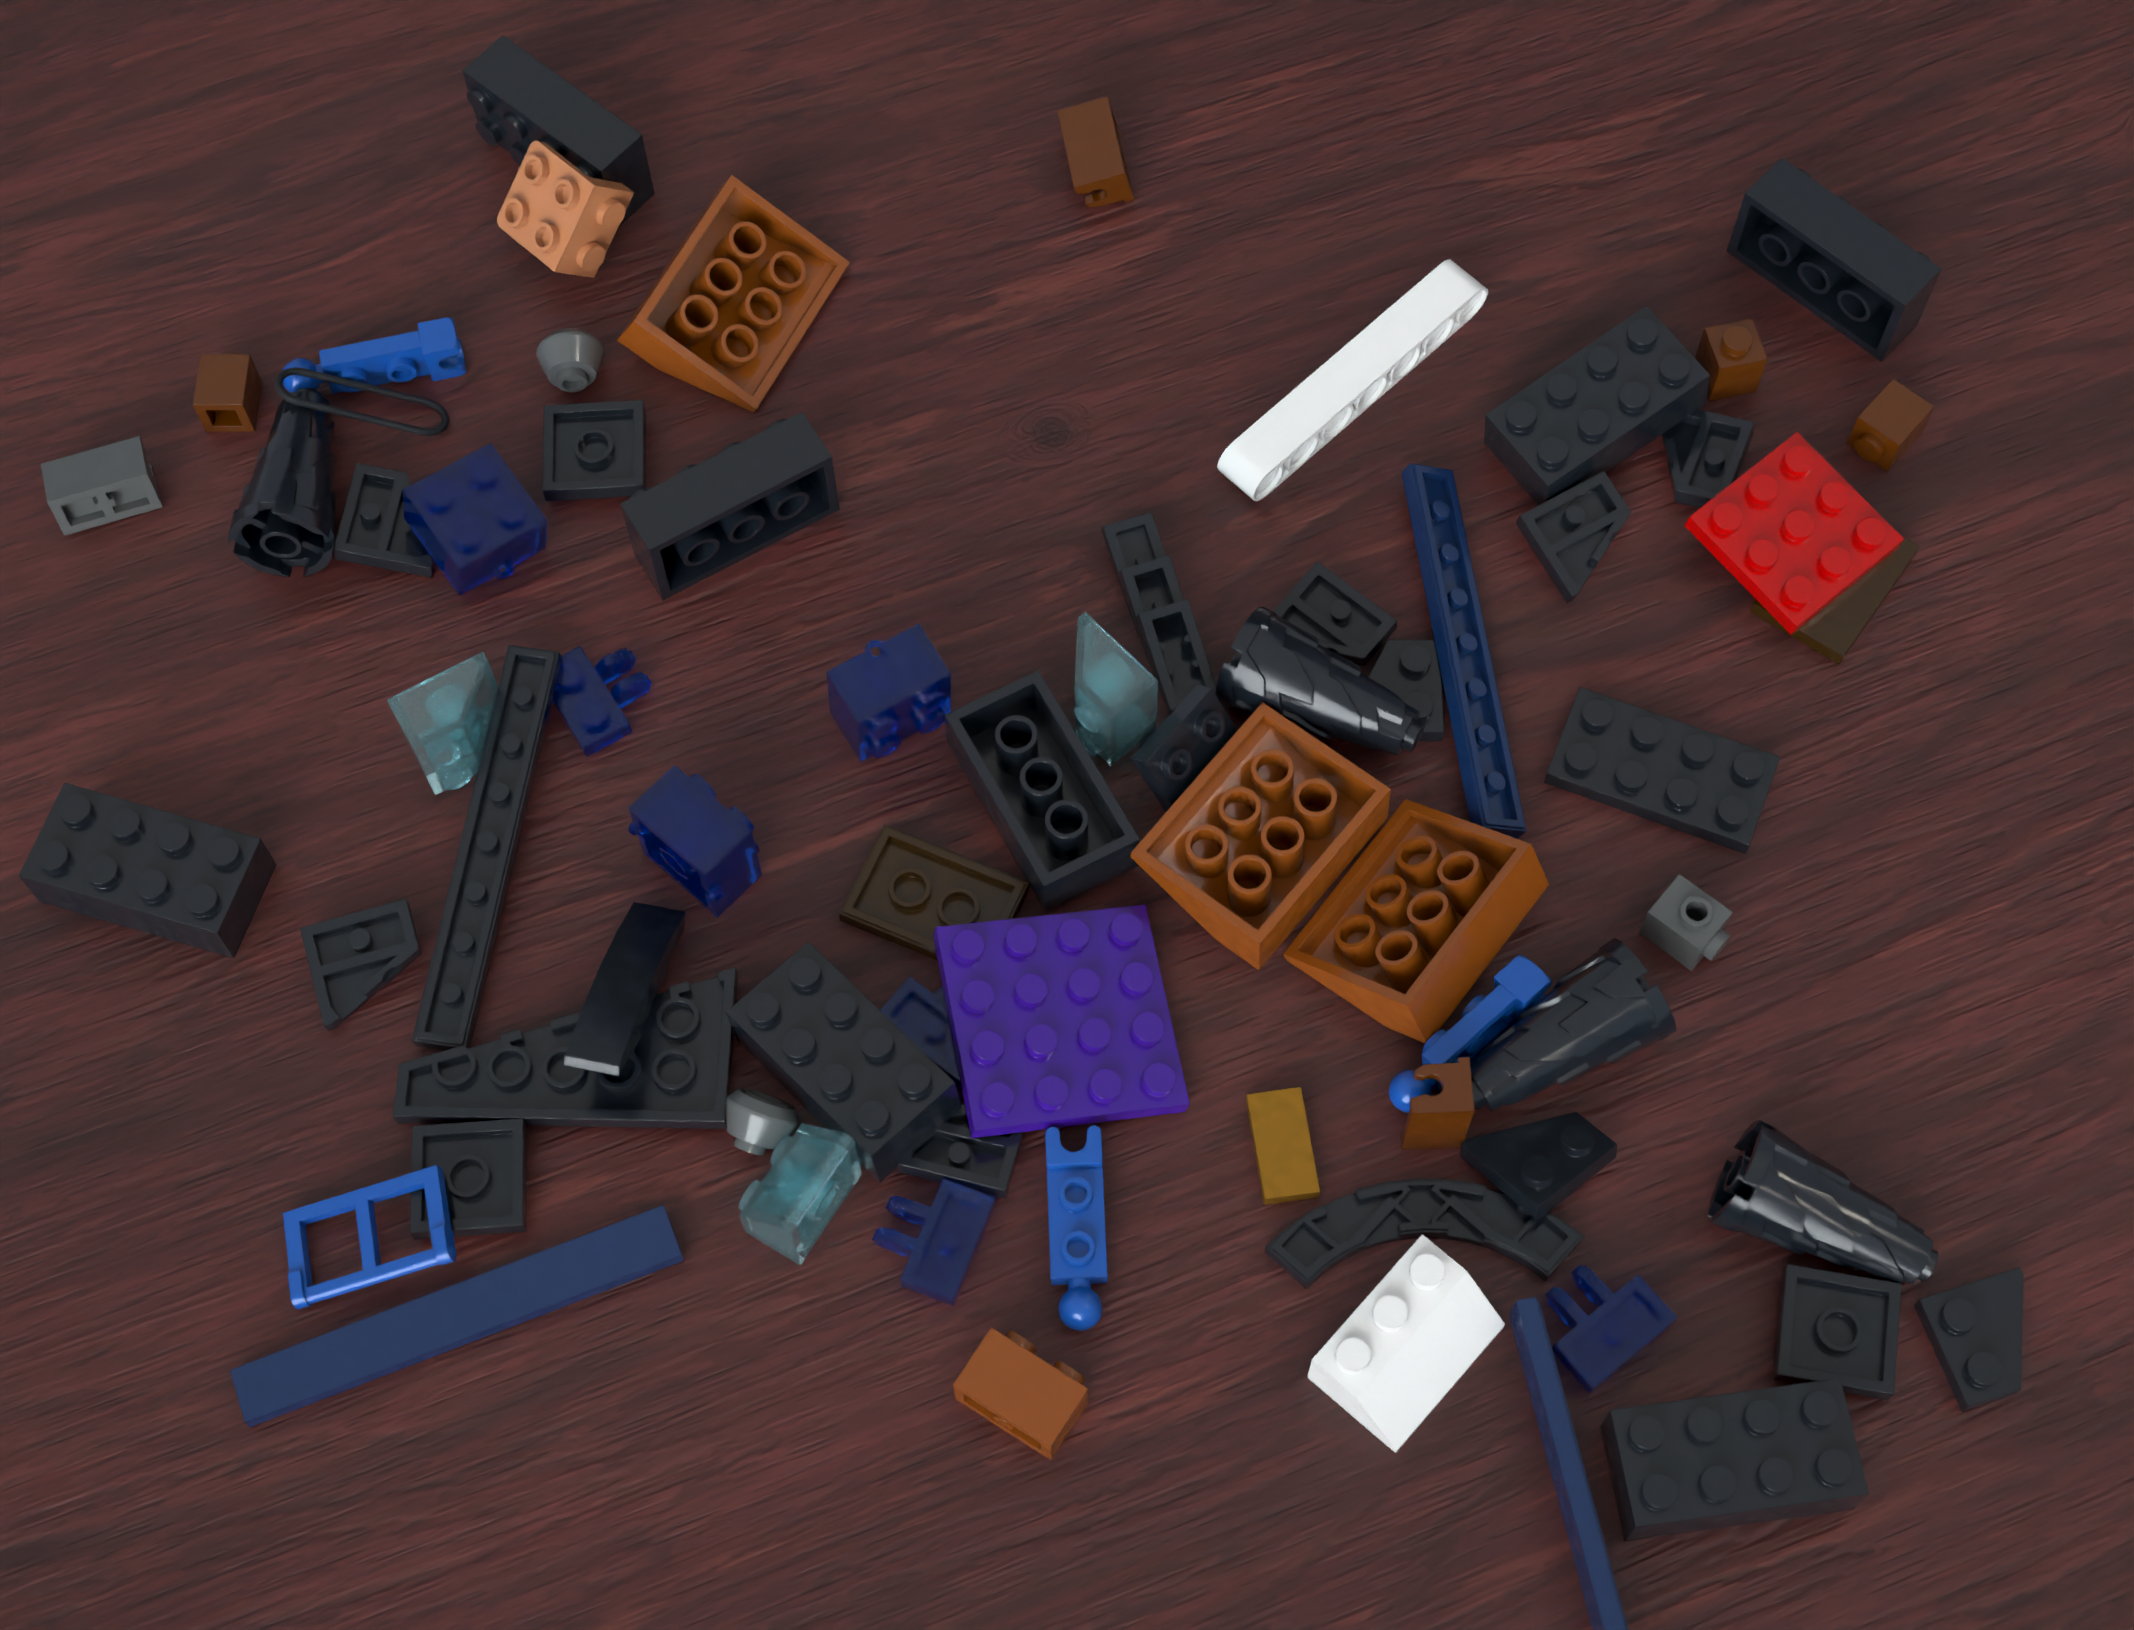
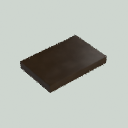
M1904 538L1898 549L1792 635L1757 600L1753 603L1750 612L1835 663L1840 664L1911 563L1920 546Z
M884 824L839 912V918L844 923L937 960L933 939L936 927L1015 919L1030 890L1029 882Z

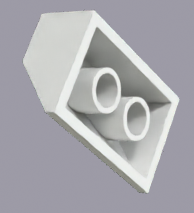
M1422 1234L1311 1360L1307 1378L1396 1453L1504 1328L1505 1323L1470 1274Z

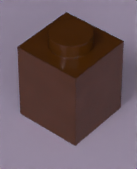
M1752 318L1705 327L1695 359L1710 374L1707 391L1709 401L1756 392L1768 360Z
M236 352L200 354L193 407L206 432H255L262 380L250 354H239Z
M1892 379L1858 416L1847 444L1854 448L1864 460L1875 463L1888 472L1923 433L1934 406L1895 379Z

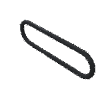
M297 367L281 371L275 379V389L278 394L287 402L298 406L425 436L438 435L445 431L449 424V417L444 407L428 398ZM302 375L433 408L440 414L442 421L435 428H421L309 401L290 395L283 388L282 382L288 376Z

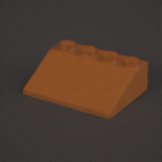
M731 174L713 195L617 341L657 370L754 412L850 262Z
M1262 702L1132 850L1131 858L1213 938L1260 970L1388 818L1391 789Z
M1405 799L1283 955L1289 963L1385 1027L1426 1044L1449 1018L1549 886V882L1532 844Z

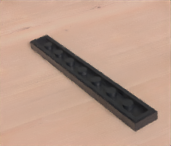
M508 645L412 1042L416 1046L439 1050H449L463 1045L467 1048L471 1047L561 667L562 657L558 651Z

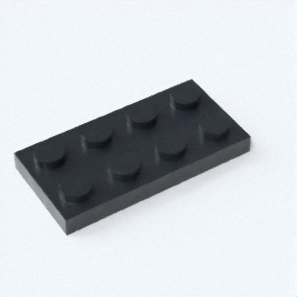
M1579 687L1544 783L1746 854L1780 756Z

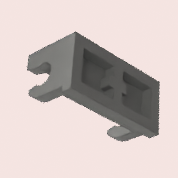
M140 436L41 464L47 503L64 536L163 508L152 464L148 465L145 447Z

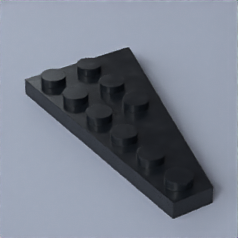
M736 967L717 972L718 977L689 985L688 981L669 986V991L656 994L652 1001L651 1021L619 1076L564 1065L565 1053L581 1013L578 1012L550 1020V1025L524 1033L519 1029L501 1034V1039L471 1048L463 1045L400 1063L393 1117L397 1123L450 1124L523 1118L527 1126L727 1129L726 1099L730 1094L734 1031L726 1011L736 1004L738 985Z

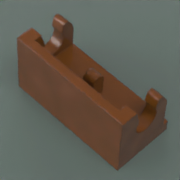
M1108 96L1057 110L1076 194L1091 193L1099 189L1103 190L1099 193L1085 196L1086 206L1097 207L1122 200L1125 202L1134 200L1119 130Z
M1460 1057L1457 1063L1426 1064L1420 1066L1414 1072V1079L1421 1081L1430 1078L1440 1082L1441 1086L1436 1096L1424 1094L1410 1098V1111L1407 1113L1408 1118L1405 1129L1400 1135L1401 1150L1461 1148V1143L1465 1141L1475 1111L1470 1058Z

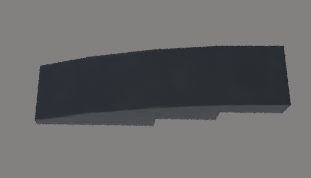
M1152 512L1103 526L1101 532L1120 588L1169 713L1174 711L1197 684L1210 687L1215 693L1216 684L1189 601L1183 598L1170 555H1165Z
M633 902L612 940L585 1000L565 1053V1066L619 1076L651 1021L652 1001L668 975L669 955L684 931L685 911Z

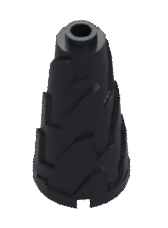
M302 388L290 394L297 398L330 405L329 401L320 392L311 388ZM285 399L278 406L266 447L261 448L251 482L245 486L239 507L235 509L230 523L228 542L230 543L231 540H235L233 553L247 565L259 571L283 577H290L292 567L305 566L303 576H307L322 570L332 559L335 546L333 532L336 495L333 491L335 456L332 453L334 422L330 421L331 413L298 406L287 402Z
M1263 606L1256 608L1243 624L1230 648L1236 651L1232 663L1229 664L1224 661L1218 678L1215 695L1220 703L1227 707L1237 708L1253 714L1263 702L1306 731L1324 738L1337 737L1372 750L1386 751L1397 756L1404 749L1413 752L1425 728V723L1418 720L1420 711L1403 702L1385 686L1361 673L1360 666L1321 646L1318 638Z
M1616 938L1608 941L1598 951L1559 979L1553 988L1554 990L1522 1012L1516 1018L1515 1024L1483 1048L1473 1059L1470 1068L1474 1108L1476 1110L1485 1106L1490 1112H1493L1504 1105L1507 1106L1521 1102L1557 1083L1565 1085L1606 1062L1614 1064L1658 1040H1663L1676 1031L1673 1014L1657 984L1650 987L1643 977L1648 972L1647 969L1622 941Z
M1756 1120L1745 1130L1734 1148L1742 1152L1737 1156L1734 1163L1729 1160L1726 1161L1714 1188L1708 1210V1217L1712 1218L1709 1222L1725 1230L1748 1234L1799 1255L1807 1252L1842 1267L1856 1271L1860 1269L1890 1282L1913 1284L1917 1279L1925 1282L1930 1277L1937 1264L1939 1253L1932 1249L1933 1241L1924 1235L1923 1229L1899 1216L1893 1207L1850 1182L1843 1171L1804 1149L1776 1127L1764 1121Z

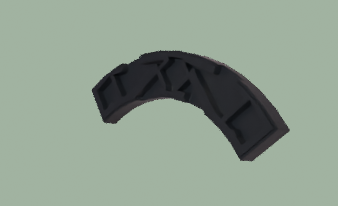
M1418 1178L1389 1181L1355 1190L1353 1194L1336 1199L1324 1206L1322 1204L1286 1227L1266 1246L1265 1253L1305 1289H1308L1327 1271L1359 1252L1399 1240L1418 1239L1423 1234L1427 1238L1456 1240L1488 1248L1525 1266L1546 1282L1578 1247L1584 1236L1550 1212L1539 1220L1535 1219L1509 1196L1488 1190L1484 1185L1451 1179Z

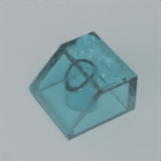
M1084 612L1078 617L1075 732L1088 754L1091 756L1098 754L1112 766L1136 746L1145 733L1156 729L1158 680L1088 613Z
M483 652L387 699L403 737L434 795L445 790L458 789L467 784L472 776L477 774L498 689L489 662Z
M804 1123L800 1125L793 1137L786 1135L780 1140L770 1159V1163L773 1166L762 1182L755 1180L749 1185L739 1203V1209L742 1210L739 1217L744 1231L798 1265L802 1264L862 1175L853 1137L844 1132Z

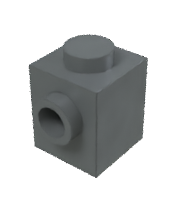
M1679 874L1647 912L1639 934L1692 971L1703 957L1712 962L1724 948L1731 937L1724 930L1733 912Z

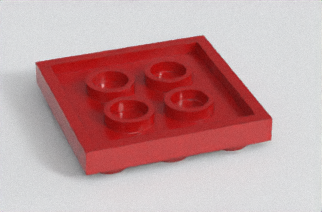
M1798 432L1692 514L1684 525L1790 635L1795 633L1898 549L1904 541V538Z

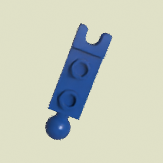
M450 317L418 323V331L319 350L320 364H315L307 358H295L289 361L282 369L283 371L293 367L305 368L374 386L390 382H407L415 377L430 375L434 382L463 376L467 372L462 343L456 336L454 319ZM291 375L286 377L282 383L289 393H294L302 388L317 390L320 383L327 381L302 375ZM328 382L332 394L360 391L359 389Z
M1523 955L1516 956L1494 976V990L1486 997L1484 995L1475 997L1462 1012L1460 1021L1448 1031L1444 1029L1439 1030L1426 1042L1422 1050V1066L1426 1064L1457 1063L1460 1057H1469L1471 1063L1483 1048L1507 1031L1522 1012L1545 996L1543 993L1551 986V979L1527 957ZM1403 1070L1397 1073L1389 1084V1099L1395 1108L1404 1113H1409L1410 1098L1424 1094L1432 1096V1088L1439 1092L1440 1082L1431 1078L1424 1081L1416 1080L1413 1078L1415 1070Z
M1096 1125L1090 1126L1087 1130V1142L1084 1148L1080 1151L1071 1152L1064 1149L1061 1145L1059 1130L1056 1127H1050L1045 1131L1051 1285H1068V1291L1059 1300V1317L1070 1329L1084 1331L1091 1329L1098 1323L1103 1311L1102 1301L1097 1293L1091 1289V1284L1108 1283L1101 1129Z

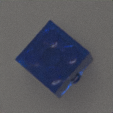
M491 443L403 489L404 519L459 596L494 576L498 580L508 577L514 571V565L546 548L547 519ZM503 567H506V568H507V569H506L505 571H503V572H500V571H499V570H500L501 568H503Z
M920 623L884 642L879 640L868 642L865 652L826 672L830 713L860 762L871 756L881 758L892 753L900 746L901 740L918 731L921 734H926L937 729L945 722V715L951 712V673ZM873 647H878L881 653L879 656L875 657L872 655L871 649Z
M674 765L628 808L633 821L628 831L633 836H638L642 851L647 857L718 918L762 876L757 855L760 849L754 842L752 835L754 826L738 808L731 806L727 810L715 799V791L701 776L694 773L689 777Z

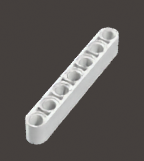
M1448 259L1442 262L1237 437L1221 455L1217 464L1218 470L1252 500H1262L1467 323L1484 304L1488 296V289L1452 260Z

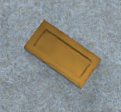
M1301 1087L1246 1094V1106L1264 1205L1319 1198L1320 1188Z

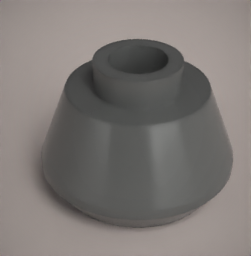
M564 328L550 333L541 341L536 350V357L552 385L565 392H579L592 384L596 379L604 358V347L597 338L585 330Z
M738 1088L729 1094L726 1099L727 1132L735 1137L733 1145L748 1153L764 1156L767 1148L778 1149L798 1126L799 1118L796 1108L774 1096L752 1089Z

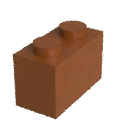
M991 1327L954 1382L955 1399L1046 1458L1052 1460L1089 1403L1088 1388L1082 1385L1085 1379L1079 1372L1063 1362L1056 1361L1052 1366L1034 1355L1037 1351L1036 1347L1018 1333L1009 1330L1004 1336Z

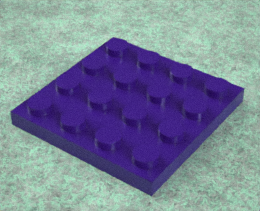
M1146 905L939 926L935 928L933 939L971 1138L1186 1112L1190 1102Z

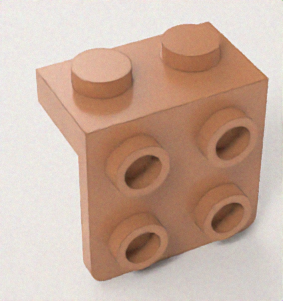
M533 141L501 207L497 223L503 231L552 271L595 278L618 226L624 219L626 209L634 192L622 183L588 177L545 142Z

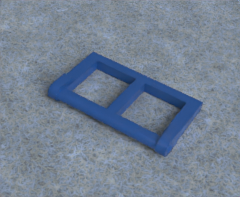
M438 1165L283 1213L289 1265L290 1298L297 1310L309 1307L319 1301L439 1264L445 1265L455 1262L457 1258L454 1233L451 1230L443 1169ZM424 1188L432 1249L381 1264L374 1204ZM356 1210L363 1270L313 1285L306 1225Z

